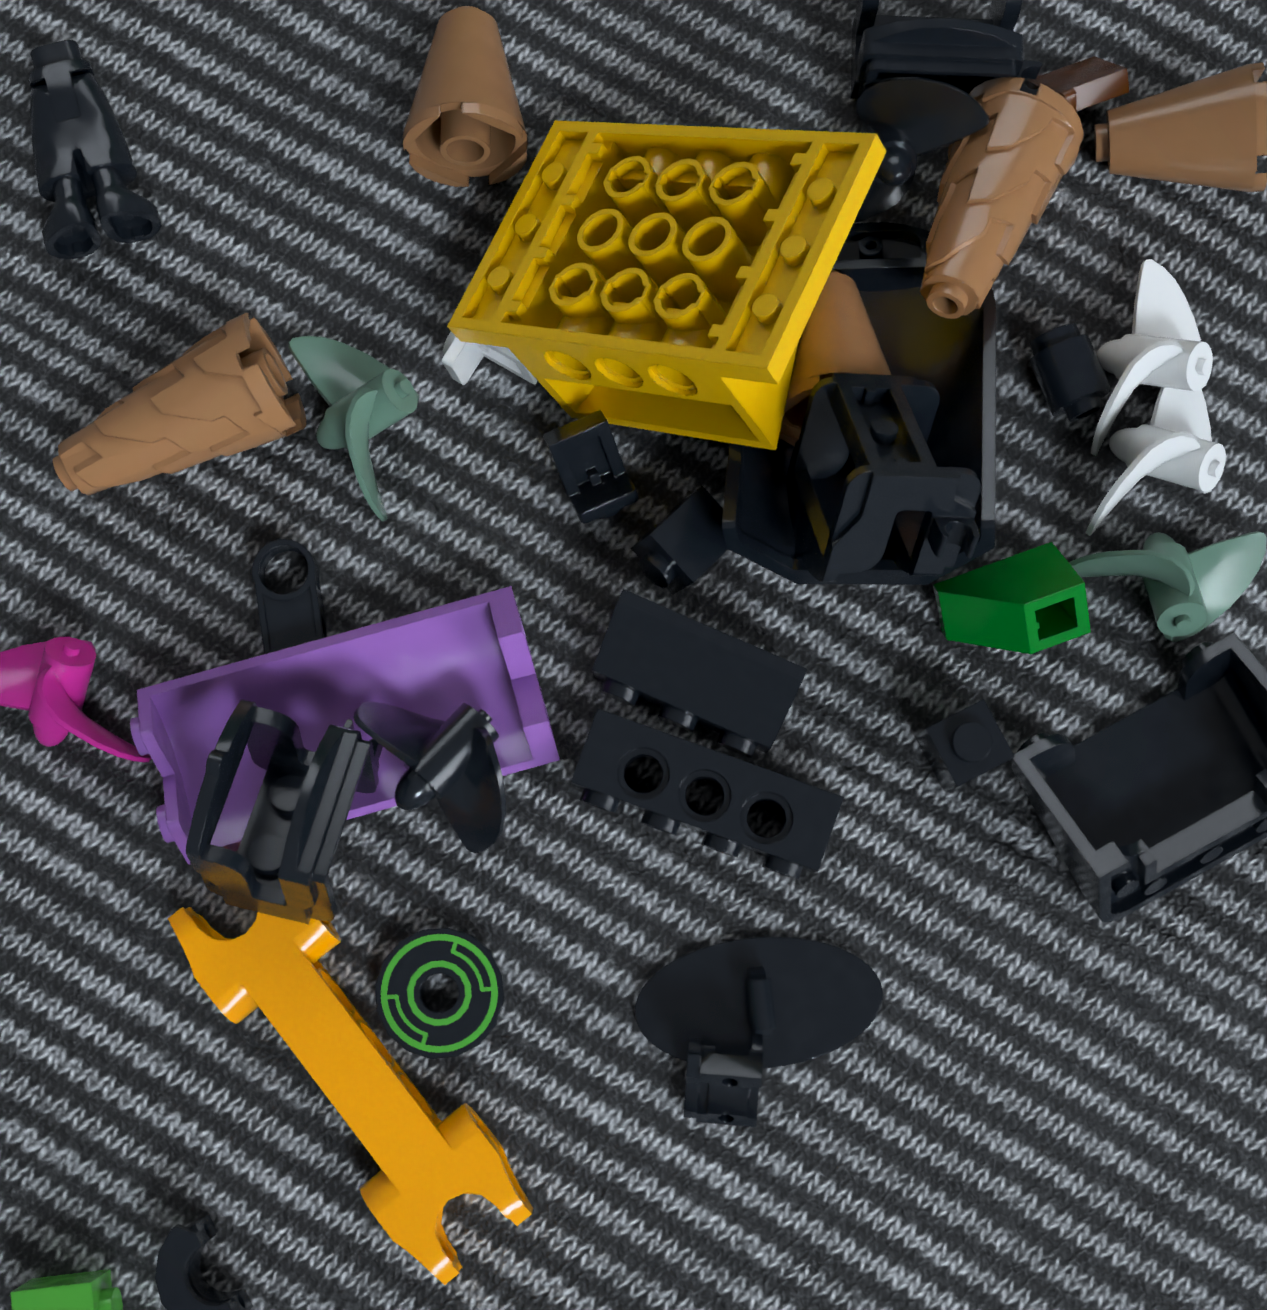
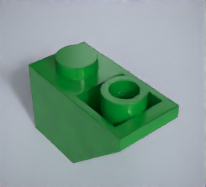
M1053 542L933 584L942 634L949 641L1033 654L1091 633L1085 582Z

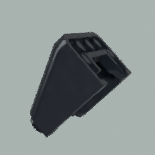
M1235 633L1216 643L1204 642L1189 651L1182 660L1181 665L1183 669L1179 674L1176 690L1074 746L1066 735L1037 734L1025 741L1017 753L1014 754L1015 757L1011 759L1012 771L1083 895L1102 922L1116 921L1133 913L1267 837V670Z

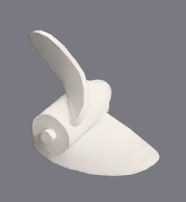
M1152 259L1143 261L1140 266L1134 302L1132 334H1126L1121 339L1109 341L1103 344L1097 351V357L1102 368L1114 374L1119 381L1109 397L1097 424L1091 454L1097 455L1117 415L1139 384L1199 391L1207 385L1213 364L1212 351L1206 342H1201L1195 318L1184 293L1173 276Z
M1161 387L1150 425L1142 424L1138 428L1121 429L1110 437L1109 446L1111 451L1117 458L1125 462L1128 468L1102 500L1087 528L1086 534L1091 536L1117 503L1146 475L1200 490L1204 494L1212 491L1223 473L1226 453L1223 445L1212 442L1211 427L1202 389L1199 391Z

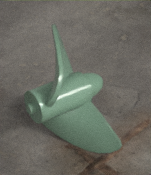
M316 336L292 338L288 344L290 352L312 385L330 406L326 409L324 419L317 428V442L323 448L330 450L348 449L357 481L366 501L381 521L387 520V514L377 486L370 457L369 439L414 412L418 405L419 394L401 372L390 369L370 355L345 343Z
M1255 531L1215 542L1187 553L1185 547L1176 543L1170 536L1157 532L1148 536L1144 542L1143 550L1106 551L1086 555L1069 563L1080 577H1142L1158 629L1164 634V638L1174 643L1187 639L1209 626L1242 595L1260 569L1266 551L1267 537L1263 532Z

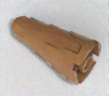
M1001 77L985 81L969 93L989 115V124L976 133L949 145L948 160L939 186L937 198L939 205L926 241L927 259L920 292L927 302L929 309L941 317L954 319L962 315H968L974 309H980L1003 265L1010 264L1032 223L1038 224L1061 178L1070 170L1077 159L1080 151L1079 148L1084 138L1081 120L1074 107L1062 95L1042 83L1037 94L1033 95L1020 91L1025 78Z
M244 313L227 321L225 325L195 343L182 356L134 386L132 393L107 407L96 420L61 441L58 445L59 455L53 458V465L63 485L70 491L79 489L81 493L89 496L114 486L142 481L161 473L173 474L221 455L230 456L274 440L288 437L304 429L307 420L299 393L285 400L283 398L284 395L288 394L286 382L293 378L274 343L255 317L249 320V313Z

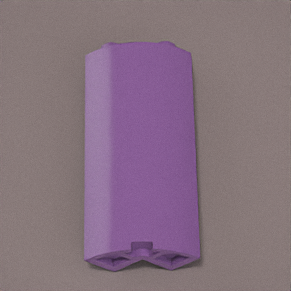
M512 586L137 689L138 717L130 720L131 734L137 751L141 756L149 754L163 777L165 804L159 805L156 808L157 822L162 837L166 843L175 841L188 864H190V861L186 855V844L194 809L205 776L207 758L209 753L215 749L228 719L241 699L255 702L258 707L277 711L290 717L299 727L304 748L316 752L330 724L343 727L348 719L353 721L354 730L361 732L362 740L369 741L372 739V737L359 728L353 719L354 712L363 702L385 703L442 721H446L462 703H466L476 711L484 710L492 718L490 724L499 734V738L493 744L503 776L560 760ZM247 745L210 843L211 845L220 846L232 851H238L267 771L253 762ZM383 747L379 758V782L376 792L367 794L355 792L346 820L397 806L394 797L395 789L401 776L406 771L404 767L405 762Z

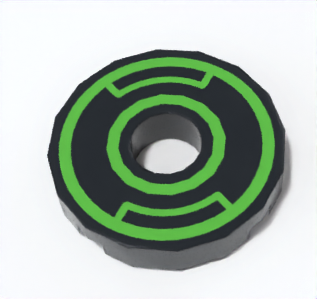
M452 928L421 930L400 941L384 959L375 984L376 1011L387 1034L406 1051L430 1059L457 1057L480 1045L498 1024L505 1001L504 974L493 952L474 935ZM442 973L448 975L458 986L459 996L457 1002L448 1011H436L430 1008L424 1000V984L434 974Z

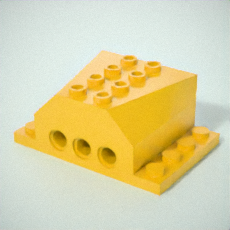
M555 120L447 327L462 342L509 348L571 418L580 419L601 410L608 424L776 451L799 339L887 151L877 133Z

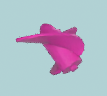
M56 637L49 641L22 645L0 652V706L29 711L28 717L33 724L35 737L40 744L46 747L58 745L70 732L92 746L116 757L137 762H150L151 756L149 754L141 756L135 746L114 735L87 717L82 711L96 659V649L91 641L72 637Z

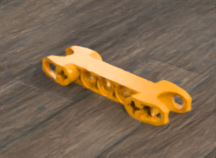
M182 907L168 918L189 961L194 978L220 1012L231 1022L238 1024L259 1007L382 1169L360 1187L363 1200L392 1241L409 1252L439 1281L446 1285L460 1273L459 1270L463 1267L457 1257L456 1250L447 1238L441 1222L443 1207L448 1200L462 1194L482 1195L516 1226L532 1214L534 1208L522 1190L509 1164L503 1146L479 1115L467 1103H464L441 1121L319 961L322 956L341 942L338 932L330 921L311 918L309 924L257 912L256 920L245 934L231 939L225 938L214 930L191 907L186 909Z

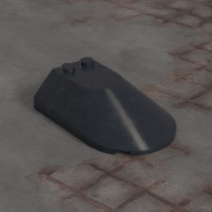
M889 222L855 223L850 229L832 270L845 274L855 281L891 375L915 376L917 380L929 381L935 385L940 401L927 440V446L937 467H963L971 469L976 473L981 484L980 494L975 505L976 515L974 518L980 537L974 554L969 559L965 556V551L960 548L954 567L944 568L941 576H910L898 568L891 559L887 549H885L881 560L871 569L861 573L838 574L836 582H820L809 573L803 561L797 560L795 556V538L789 512L786 483L794 446L780 439V437L776 451L729 443L722 530L726 548L796 584L928 585L995 548V298L991 287L980 309H974L968 315H962L954 319L941 317L929 309L927 302L920 292L927 259L926 241L930 232L928 230ZM850 452L844 466L836 474L827 478L811 479L830 531L844 482L848 474L856 469Z

